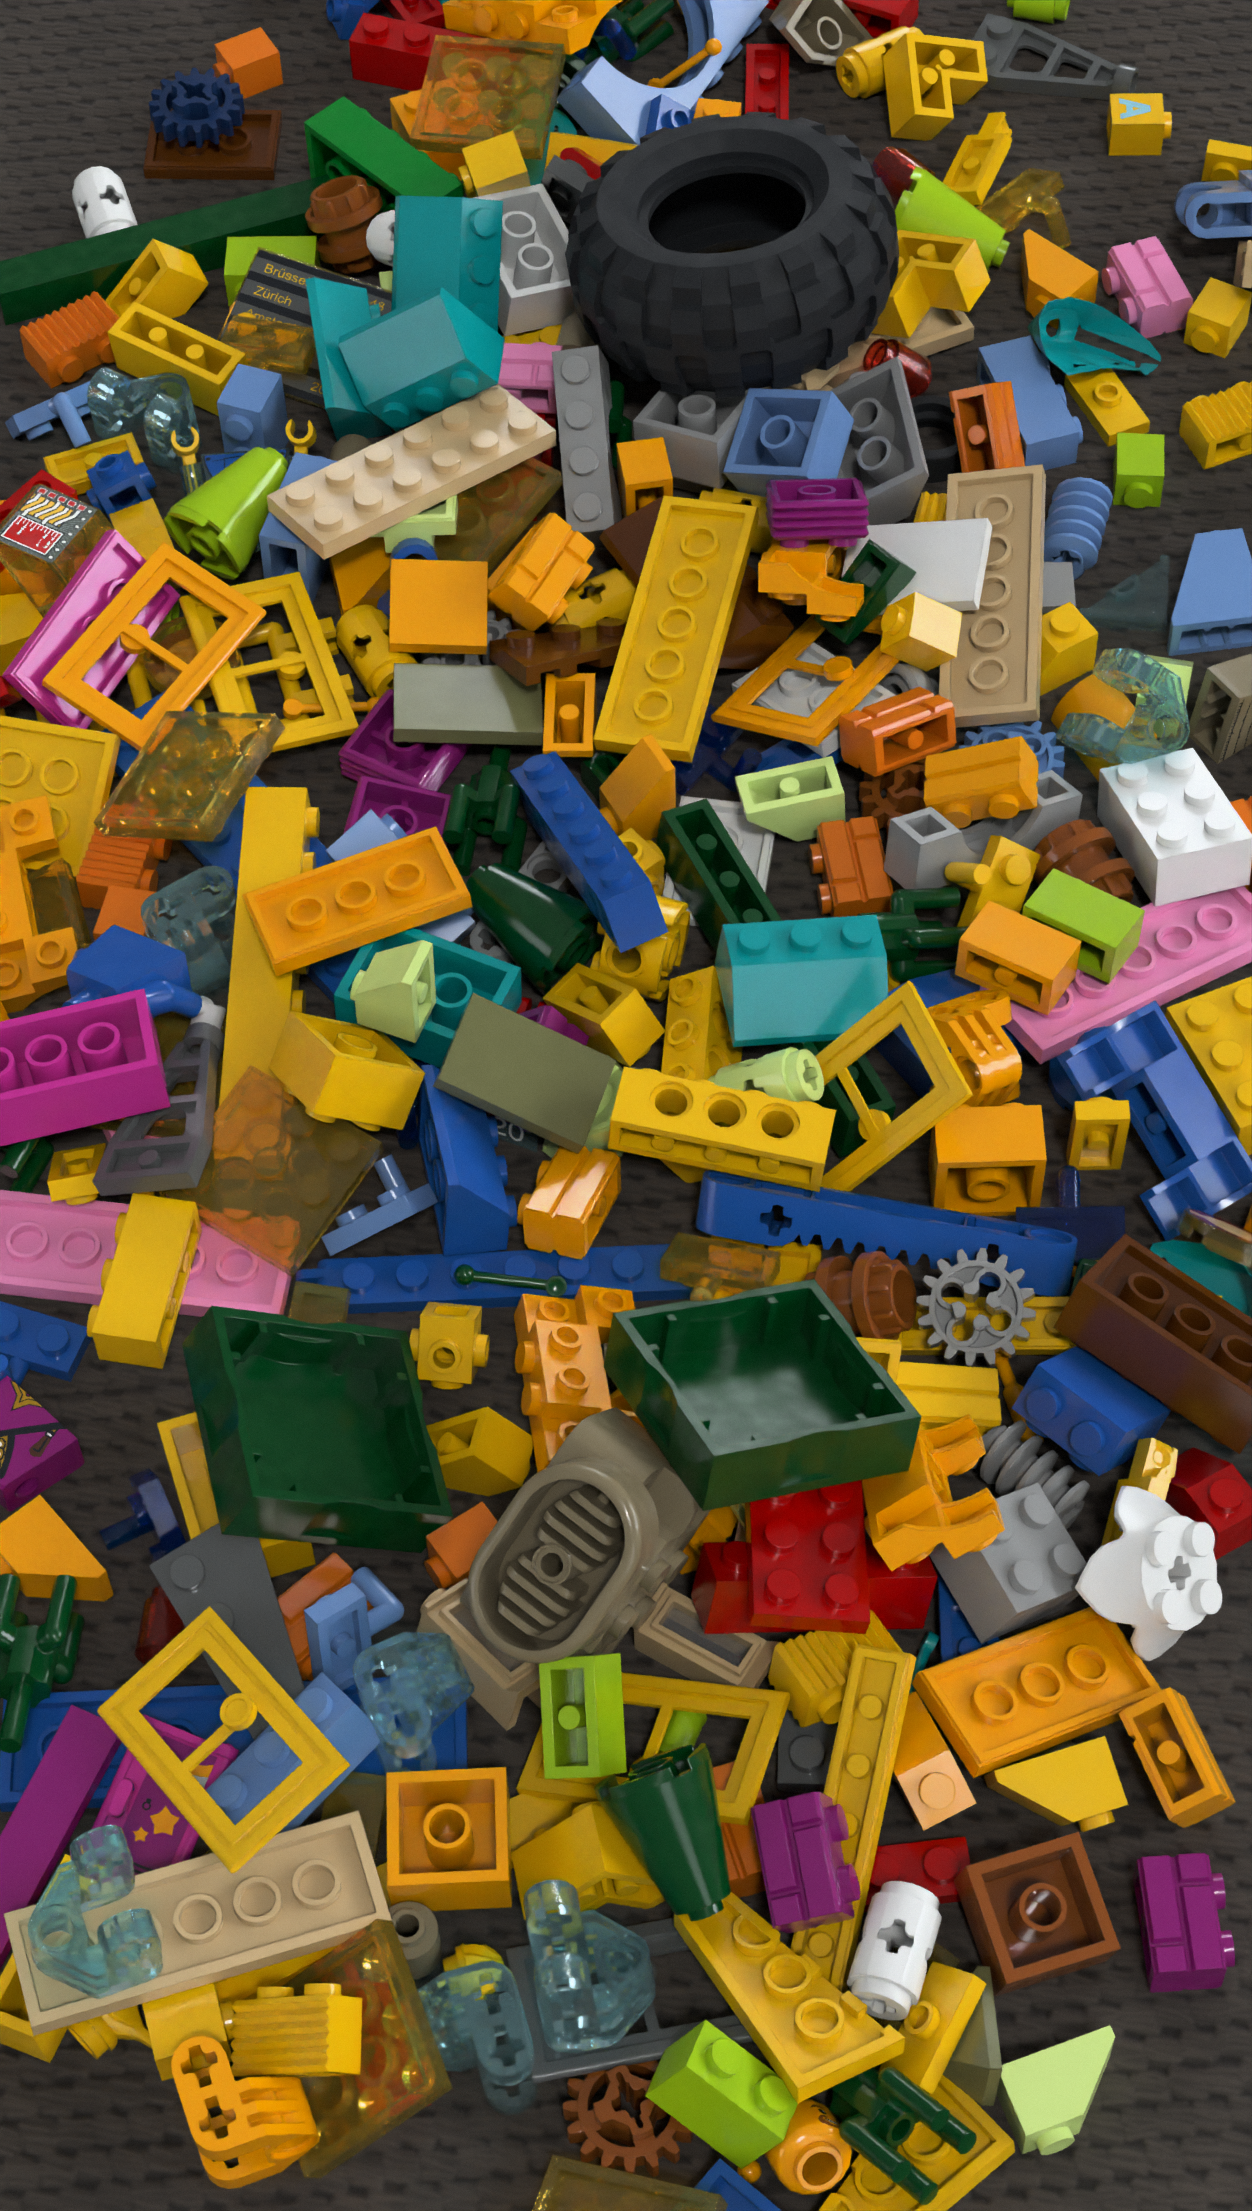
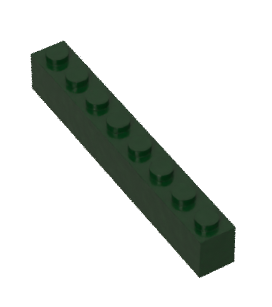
M707 798L661 813L656 845L665 857L664 867L684 901L688 903L690 911L716 954L723 924L782 921ZM834 1040L771 1045L775 1052L793 1047L798 1050L807 1049L816 1056ZM863 1054L847 1068L868 1108L884 1111L892 1122L896 1104L866 1055ZM837 1075L824 1086L823 1096L820 1100L814 1102L824 1108L836 1110L830 1143L839 1158L853 1153L867 1140L859 1133L858 1123L860 1117Z

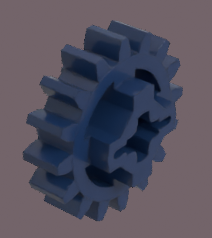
M192 68L190 75L187 76L177 71L175 72L176 80L162 79L160 81L162 90L153 89L151 91L152 101L149 102V110L155 132H163L164 140L167 142L178 138L180 147L186 146L189 141H195L197 148H202L204 140L208 139L215 145L219 144L220 134L231 137L234 135L233 126H241L243 124L242 114L245 113L243 94L240 93L238 82L230 83V76L227 73L217 78L215 77V70L212 68L205 75L199 74L197 68Z

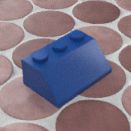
M432 1064L421 1065L425 1075L420 1085L417 1138L427 1183H429L438 1201L432 1206L443 1256L507 1250L509 1227L517 1226V1207L514 1195H505L504 1187H507L508 1184L505 1156H496L494 1147H498L495 1116H487L485 1110L433 1087L440 1069Z

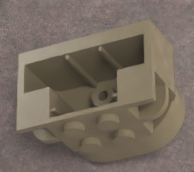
M617 1407L590 1415L583 1419L568 1435L546 1469L532 1476L517 1492L478 1550L472 1562L468 1585L461 1595L460 1603L471 1611L477 1627L489 1643L503 1654L522 1662L540 1664L555 1662L570 1655L613 1653L630 1627L638 1630L650 1617L657 1605V1602L651 1597L661 1582L664 1581L666 1584H670L683 1569L689 1556L683 1553V1550L711 1510L702 1511L651 1435L642 1426Z

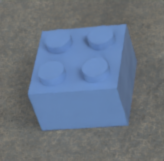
M749 388L723 473L740 492L766 497L765 494L767 493L765 484L770 480L837 478L854 418L833 391Z

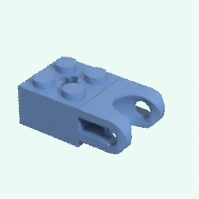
M1239 170V180L1194 182L1184 185L1178 191L1174 202V210L1178 220L1193 235L1200 238L1252 237V170ZM1209 203L1208 213L1196 217L1198 209L1203 204Z

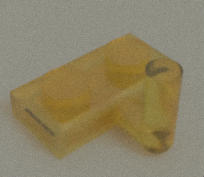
M1028 168L986 199L982 205L976 207L1005 229L1006 233L1016 229L1020 221L1030 213H1044L1053 244L1063 249L1072 243L1060 202L1054 197V195L1065 188L1060 172Z
M233 315L220 341L246 353L248 365L263 370L270 368L306 374L316 354L313 328Z
M680 1232L677 1233L660 1260V1279L676 1281L685 1286L694 1287L690 1294V1301L712 1300L718 1290L731 1292L735 1295L746 1290L769 1287L773 1284L781 1270V1252Z

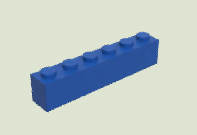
M553 751L549 754L532 756L522 766L510 770L515 785L520 789V799L529 822L619 952L623 953L667 933L668 929L651 881L557 752Z

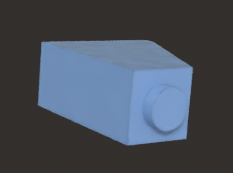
M1242 528L1214 530L1195 534L1171 618L1167 643L1169 656L1252 646V558Z

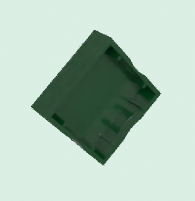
M815 1279L746 1290L720 1299L681 1301L613 1313L604 1369L702 1511L909 1471L922 1416L883 1366L870 1357L861 1347L852 1331L851 1325Z
M211 1306L182 1343L221 1534L422 1553L427 1547L426 1536L447 1524L453 1518L437 1450L429 1436L424 1420L423 1394L407 1331L341 1322L329 1324L309 1323L280 1314Z

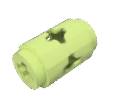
M793 1047L763 1055V1057L758 1059H749L722 1067L717 1071L716 1075L708 1079V1081L713 1082L717 1086L742 1091L758 1090L771 1097L795 1102H814L820 1100L824 1092V1077L816 1057L807 1049L798 1050ZM719 1123L722 1126H731L726 1123Z

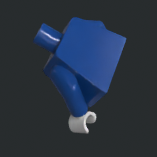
M115 924L107 929L88 948L77 950L66 970L71 998L64 1002L62 1007L144 989L153 1018L172 1011L191 1018L190 1025L196 1022H205L221 1030L226 1009L222 1006L214 1005L213 1001L208 997L192 992L185 952Z

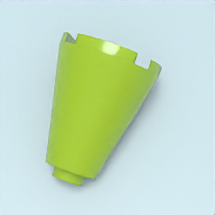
M916 166L910 177L913 179L909 191L904 189L895 209L897 231L905 230L976 239L987 272L991 265L1000 268L1010 246V242L1003 239L1006 230L927 170Z
M260 447L252 448L170 508L167 513L168 515L164 518V524L169 534L187 554L194 548L203 555L205 559L200 565L208 571L222 578L236 579L240 573L245 571L259 543V534L269 513L267 495L279 490L287 472V460L282 454L271 447H266L265 449Z

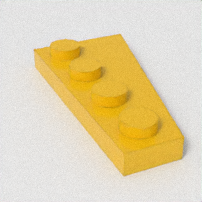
M731 1892L722 1899L723 1910L705 1919L690 1921L688 1913L683 1915L674 1914V1927L774 2071L784 2081L797 2104L904 2053L905 2037L891 2025L883 2028L867 2014L866 2004L854 1994H851L849 1990L843 1994L822 1976V1967L805 1953L802 1956H798L780 1941L781 1933L734 1893Z
M942 2075L933 2095L930 2096L947 2108L950 2114L976 2134L975 2145L966 2154H960L924 2124L918 2122L915 2123L909 2138L899 2145L897 2152L938 2185L936 2197L929 2204L921 2205L859 2154L851 2165L852 2172L836 2193L829 2195L818 2211H947L1015 2153L1014 2141L969 2095Z

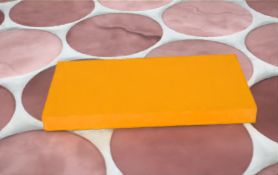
M436 826L242 894L246 910L276 976L473 907L470 893Z
M1091 1607L919 1671L912 1681V1685L973 1778L1119 1721L1121 1718L1118 1713L1162 1690L1143 1661L1134 1652L1132 1645L1116 1622L1105 1619Z

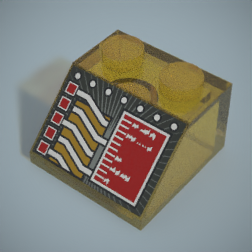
M37 484L30 489L0 523V561L44 618L104 533L114 528L100 509L45 485Z

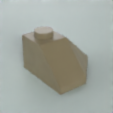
M781 0L769 18L771 23L806 63L836 66L838 57L842 56L847 48L866 40L874 39L842 0Z

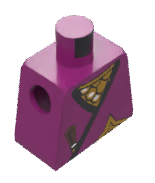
M6 1376L0 1381V1504L10 1512L79 1469L85 1462L77 1437L10 1377Z

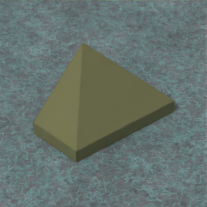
M978 1966L973 1974L984 1981L986 1986L943 2075L981 2106H994L1002 2073L1001 2053L990 1966Z

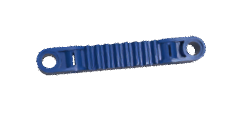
M708 1170L703 1173L695 1221L696 1228L704 1233L768 1246H784L794 1241L799 1234L802 1245L808 1246L813 1236L817 1234L821 1236L823 1249L829 1250L835 1239L839 1238L842 1239L844 1251L848 1254L852 1252L857 1242L864 1244L865 1252L876 1251L879 1246L885 1247L886 1255L891 1260H895L900 1250H905L909 1265L914 1266L922 1254H927L931 1269H937V1261L943 1258L950 1259L951 1267L956 1265L957 1250L963 1249L968 1260H976L980 1248H986L987 1250L988 1244H995L999 1246L997 1259L1002 1254L1008 1256L1006 1271L1009 1274L1020 1268L1024 1270L1025 1277L1018 1284L1019 1288H1033L1035 1294L1044 1296H1063L1069 1292L1078 1244L1075 1236L1057 1229L820 1187V1192L715 1170ZM774 1205L783 1207L784 1221L774 1219V1211L772 1210ZM987 1258V1261H988V1262H991V1263H995V1262H996V1260H991V1259H988V1258ZM986 1276L980 1281L982 1284L1000 1288V1283L995 1277Z

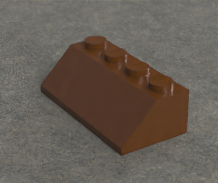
M659 497L605 529L599 537L636 587L639 583L663 497ZM748 564L745 568L718 668L748 670L758 668L784 643L794 628L793 624L782 612L783 607L781 603L775 598L768 597L766 592H758L757 574Z
M1124 1234L1079 1280L1053 1328L1068 1337L1077 1347L1087 1350L1111 1366L1122 1378L1134 1382L1155 1396L1169 1410L1181 1414L1202 1428L1216 1442L1226 1445L1240 1454L1252 1440V1318L1127 1234Z

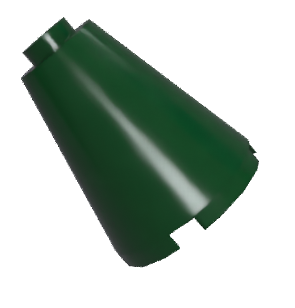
M494 863L488 868L482 865L474 871L466 883L473 906L470 908L518 967H521L522 972L536 989L543 995H546L552 989L551 986L559 979H562L577 963L586 966L603 938L596 934L599 921L584 901L504 865Z
M701 1743L695 1750L692 1744L635 1763L631 1765L632 1771L628 1774L629 1780L621 1784L618 1783L614 1773L595 1785L594 1790L598 1801L675 1915L688 1913L690 1921H698L724 1909L722 1899L731 1893L712 1759L706 1743Z

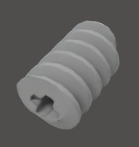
M1022 1420L1015 1422L1008 1428L1005 1425L996 1426L982 1436L986 1454L979 1458L972 1469H980V1477L987 1484H996L995 1492L1000 1497L1038 1482L1067 1530L1077 1519L1084 1507L1085 1502L1083 1499L1090 1485L1083 1480L1070 1488L1067 1484L1074 1473V1469L1070 1465L1064 1466L1054 1473L1051 1469L1059 1456L1054 1450L1048 1451L1038 1458L1036 1453L1040 1449L1043 1440L1038 1435H1035L1023 1443L1020 1439L1024 1435L1027 1425Z

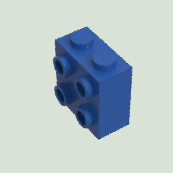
M1077 1346L1038 1364L1012 1406L1014 1411L1025 1418L1027 1426L1033 1432L1042 1437L1052 1439L1069 1453V1457L1074 1464L1083 1470L1094 1472L1098 1476L1134 1458L1138 1440L1155 1438L1171 1412L1155 1396L1134 1382L1122 1378L1111 1366L1087 1350Z

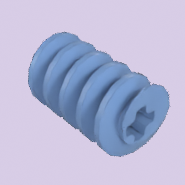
M1083 477L1066 479L1059 483L1053 492L1052 503L1049 506L1048 517L1045 521L1044 562H1072L1074 580L1080 578L1084 571L1092 568L1098 560V550L1101 548L1102 536L1105 533L1109 509L1113 501L1110 489L1102 482Z

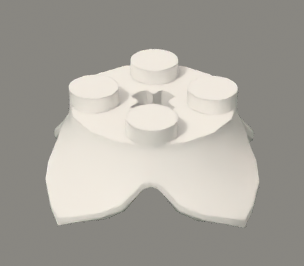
M1121 1486L1114 1506V1519L1123 1535L1117 1540L1102 1545L1090 1557L1075 1589L1100 1616L1111 1622L1132 1625V1628L1135 1629L1130 1640L1134 1652L1142 1660L1151 1661L1160 1657L1172 1647L1184 1631H1188L1201 1623L1206 1614H1215L1220 1609L1222 1591L1217 1583V1562L1213 1551L1215 1537L1208 1523L1194 1522L1189 1517L1180 1515L1156 1494L1138 1487Z

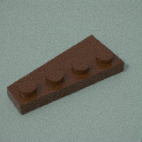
M604 618L596 621V626L580 628V626L574 624H560L553 626L551 632L535 634L527 630L511 631L506 634L504 639L489 640L490 660L525 686L541 683L540 673L554 672L555 676L559 678L577 674V664L581 663L599 668L615 665L627 622L619 618Z

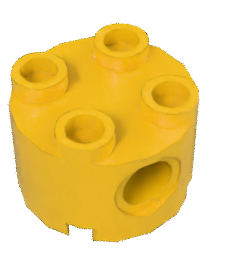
M656 895L668 932L620 953L598 922L597 932L605 936L602 949L595 953L590 968L636 988L642 998L661 1002L665 1000L669 993L670 981L665 980L664 977H667L673 971V966L680 967L689 931L690 912L686 911L689 907L688 903Z

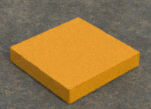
M391 559L389 652L486 655L488 562Z

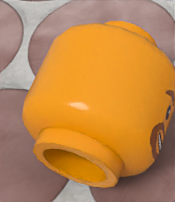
M811 2099L798 2103L795 2113L790 2119L784 2141L765 2153V2157L778 2180L788 2190L801 2195H816L835 2186L848 2170L852 2154L851 2146L840 2137V2123L835 2115L824 2104Z

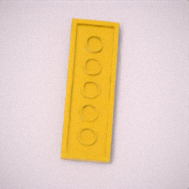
M663 496L593 741L596 750L629 754L642 737L652 734L669 760L692 763L760 518L757 506Z

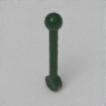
M467 1264L458 1266L454 1272L456 1282L463 1286L469 1285L473 1281L546 1290L552 1297L562 1296L567 1289L566 1280L559 1275H553L548 1280L474 1271Z

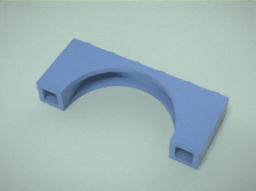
M678 0L687 27L688 59L704 49L706 42L711 38H717L722 44V50L718 55H709L683 73L680 82L673 88H656L638 83L619 72L603 56H600L576 72L556 100L590 137L640 145V138L646 134L651 100L663 94L695 111L698 98H703L701 95L703 91L710 89L723 76L722 65L730 62L742 50L741 39L750 35L760 25L762 19L759 15L769 1Z

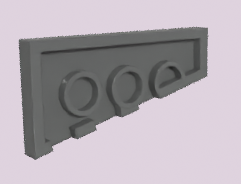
M218 1523L149 1565L185 1627L210 1606L293 1700L305 1689L259 1538L223 1535ZM203 1651V1657L227 1697L232 1694L242 1693L210 1655ZM257 1711L255 1721L247 1730L253 1740H255L270 1724Z

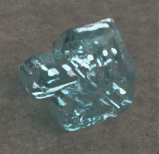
M103 367L91 379L87 391V401L98 437L106 440L130 432L134 435L144 425L153 462L174 473H178L184 466L182 458L174 453L171 446L173 430L176 433L177 444L182 447H189L194 442L191 434V427H194L199 434L198 451L203 446L189 385L181 375L163 373L130 380L121 373Z
M1105 649L1092 670L1093 674L1102 682L1119 691L1139 693L1147 698L1145 703L1137 706L1125 729L1096 714L1068 713L1056 733V737L1071 749L1089 757L1103 758L1110 763L1132 764L1174 752L1183 747L1190 734L1181 678L1151 657L1134 649ZM1158 718L1162 720L1164 725V733L1159 741L1155 738L1153 732L1154 724Z
M205 866L191 872L150 895L141 906V918L147 937L185 952L192 992L200 996H205L230 981L231 968L228 960L232 958L235 916L228 912L235 904L236 894L230 873L218 866ZM210 888L212 891H220V893L213 896L210 892H203V890ZM166 912L168 915H176V917L168 920L165 916L159 917V915ZM218 931L222 935L228 934L229 938L221 941L213 933Z
M402 1632L362 1651L354 1661L352 1670L357 1694L361 1700L360 1709L370 1719L380 1740L374 1751L385 1775L386 1772L410 1771L407 1767H403L402 1758L408 1759L412 1757L415 1760H421V1771L439 1770L435 1747L432 1743L433 1731L470 1697L475 1688L448 1634ZM382 1668L386 1675H390V1678L380 1683L373 1681L372 1672ZM395 1714H397V1718H398V1724H399V1727H398V1728H396V1723H395V1718H394V1715H395Z
M106 1825L84 1832L71 1843L69 1848L71 1861L60 1864L57 1867L31 1914L28 1923V1936L32 1960L38 1970L87 1995L101 1999L144 1984L155 1978L163 1968L162 1949L152 1914L149 1910L143 1908L123 1911L105 1920L97 1929L98 1944L90 1946L89 1935L82 1913L108 1905L128 1895L134 1889L135 1877L133 1858L121 1827ZM57 1931L67 1932L73 1936L68 1943L59 1947L47 1946L42 1942L47 1935Z
M546 1880L536 1883L525 1893L523 1903L535 1963L533 1977L545 2041L550 2048L563 2053H576L615 2046L650 2006L656 1994V1984L647 1943L636 1933L595 1910L581 1912L578 1893L570 1883L562 1880ZM550 1910H558V1912L555 1913H547V1911ZM564 1943H565V1946L554 1947V1945H559V1944H564ZM597 1973L599 1984L592 1985L590 1974ZM561 1984H569L567 1986L558 1987V1985Z
M484 1961L443 1972L400 2003L399 2009L416 2068L459 2072L477 2068L485 2098L489 2106L498 2113L518 2115L528 2110L535 2102L538 2094V2083L533 2084L531 2076L535 2063L533 2040L516 1980L511 1970L505 1965L495 1961ZM493 1983L496 1992L507 1991L502 1994H485L483 2000H475L482 1996L481 1986ZM504 2035L505 2044L497 2046L496 2037ZM522 2082L519 2084L520 2094L515 2097H508L505 2089H494V2087L499 2085L512 2086Z

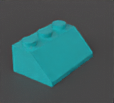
M395 196L391 311L442 287L498 332L503 201L466 197Z
M315 277L305 279L325 409L337 442L348 434L361 435L367 439L392 434L390 426L363 406L338 345L340 336L381 317L380 305H371L366 288Z
M439 287L340 336L338 345L363 406L385 424L398 431L498 384L505 338L445 289Z
M877 915L722 925L715 967L733 1047L835 1040L888 997L887 954Z

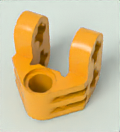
M999 989L980 990L927 1008L947 1047L951 1048V1055L973 1093V1096L963 1104L970 1107L1001 1106L1020 1096L1021 1058L1017 1049L1001 1027L1012 1020L1010 994L1008 991ZM934 1085L929 1088V1092L935 1088Z
M207 2036L190 2037L183 2041L174 2051L171 2060L172 2074L190 2132L198 2148L205 2172L209 2179L217 2186L226 2189L240 2188L278 2174L319 2142L320 2135L302 2082L298 2077H246L235 2081L222 2045L215 2039ZM203 2055L207 2063L217 2062L210 2067L201 2068L195 2073H187L193 2069L192 2059L197 2056ZM220 2106L222 2114L211 2118L208 2109ZM238 2157L239 2164L233 2168H227L224 2161Z

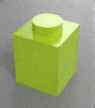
M1117 433L1113 462V505H1126L1133 508H1143L1146 506L1160 507L1164 482V435Z

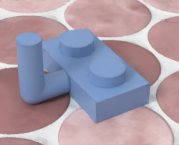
M95 379L66 392H60L51 399L11 416L5 424L13 439L26 434L28 440L31 441L54 430L50 422L60 418L74 448H77L92 441L81 418L94 412L91 404L103 395Z
M392 1154L373 1163L387 1191L376 1197L381 1207L368 1213L365 1205L362 1204L336 1217L335 1220L339 1228L321 1237L330 1256L437 1203L438 1201L429 1183L410 1191Z
M368 1567L359 1568L352 1575L350 1584L333 1594L323 1596L314 1605L304 1610L313 1680L323 1672L343 1691L374 1673L371 1636L399 1621L404 1615L403 1604ZM367 1601L374 1607L370 1611L367 1609Z

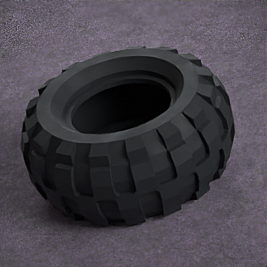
M747 112L744 116L720 117V114L693 118L691 119L692 123L673 129L663 127L640 138V145L632 150L617 151L600 166L601 176L596 180L587 182L579 198V204L572 217L568 233L569 240L565 257L575 312L595 344H600L606 357L618 363L622 372L638 382L654 379L660 381L662 391L689 396L695 391L715 392L716 398L745 396V391L749 388L771 386L772 389H782L801 383V375L814 369L827 371L847 358L848 347L854 344V342L866 341L878 324V317L885 309L898 273L899 245L896 215L890 193L883 181L877 176L871 163L860 154L859 147L845 135L828 136L826 135L824 124L802 117L784 120L776 118V113Z

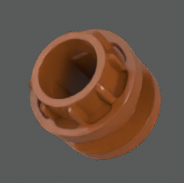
M356 175L338 177L318 186L310 195L311 207L307 210L305 218L311 231L325 233L318 241L317 250L321 260L331 263L335 271L345 274L361 272L379 264L380 262L370 253L366 243L367 229L371 221L376 217L374 215L383 205L379 190L374 186H368L365 178Z
M1078 819L1056 828L1045 836L1034 850V852L1041 855L1033 875L1038 886L1054 868L1129 903L1134 895L1131 885L1135 876L1134 869L1125 858L1110 860L1108 856L1115 848L1116 841L1109 829L1095 827L1091 820Z
M882 1251L864 1252L858 1256L855 1264L842 1255L826 1257L819 1263L815 1272H809L805 1276L804 1281L816 1280L851 1325L855 1337L898 1340L899 1334L902 1331H909L914 1324L917 1313V1295L912 1275L900 1260H891Z

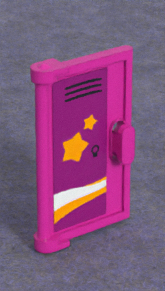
M142 1714L182 1762L205 1741L203 1738ZM222 1743L191 1773L206 1790L231 1765V1762L236 1760L239 1750L229 1743ZM127 1749L78 1859L115 1872L119 1875L120 1879H124L189 1860L199 1834Z

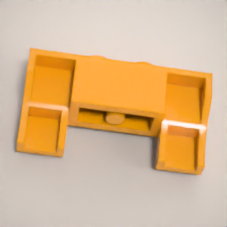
M449 0L442 3L446 29L571 55L589 45L601 19L611 8L623 0Z
M773 539L771 547L767 552H763L758 563V592H766L768 597L782 600V603L787 605L807 604V614H820L821 619L824 621L842 622L849 620L850 616L857 615L864 603V584L839 581L843 572L847 547L831 546L828 544V539L809 540V545L803 548L780 546V540Z
M47 795L0 806V1000L7 1014L22 1011L42 995L68 985L66 970L73 959L74 953L78 950L77 934L73 926L39 935L28 873L22 862L23 859L59 847L51 816L52 808Z
M580 1285L575 1299L522 1294L514 1313L518 1342L515 1355V1369L517 1373L523 1375L524 1388L521 1398V1409L523 1415L529 1416L537 1473L546 1469L568 1435L583 1419L612 1408L601 1344L608 1343L613 1313L635 1309L631 1290ZM621 1410L646 1430L634 1411Z
M970 1414L941 1427L918 1431L909 1471L862 1480L863 1507L867 1513V1516L864 1517L865 1529L872 1539L873 1546L891 1571L905 1563L914 1564L925 1559L934 1550L935 1546L941 1542L954 1560L968 1551H981L988 1547L999 1533L1005 1530L999 1504L987 1487L958 1501L952 1500L947 1477L949 1475L958 1476L969 1471L976 1465L979 1458L986 1454L980 1429Z

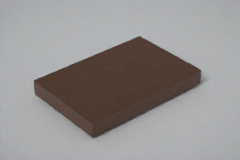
M245 110V113L242 114L243 124L241 126H233V136L220 134L219 144L216 145L210 139L204 140L202 148H197L195 141H189L184 147L179 146L178 138L169 142L165 141L163 132L156 133L153 121H151L143 167L145 179L275 180L282 128L281 110Z

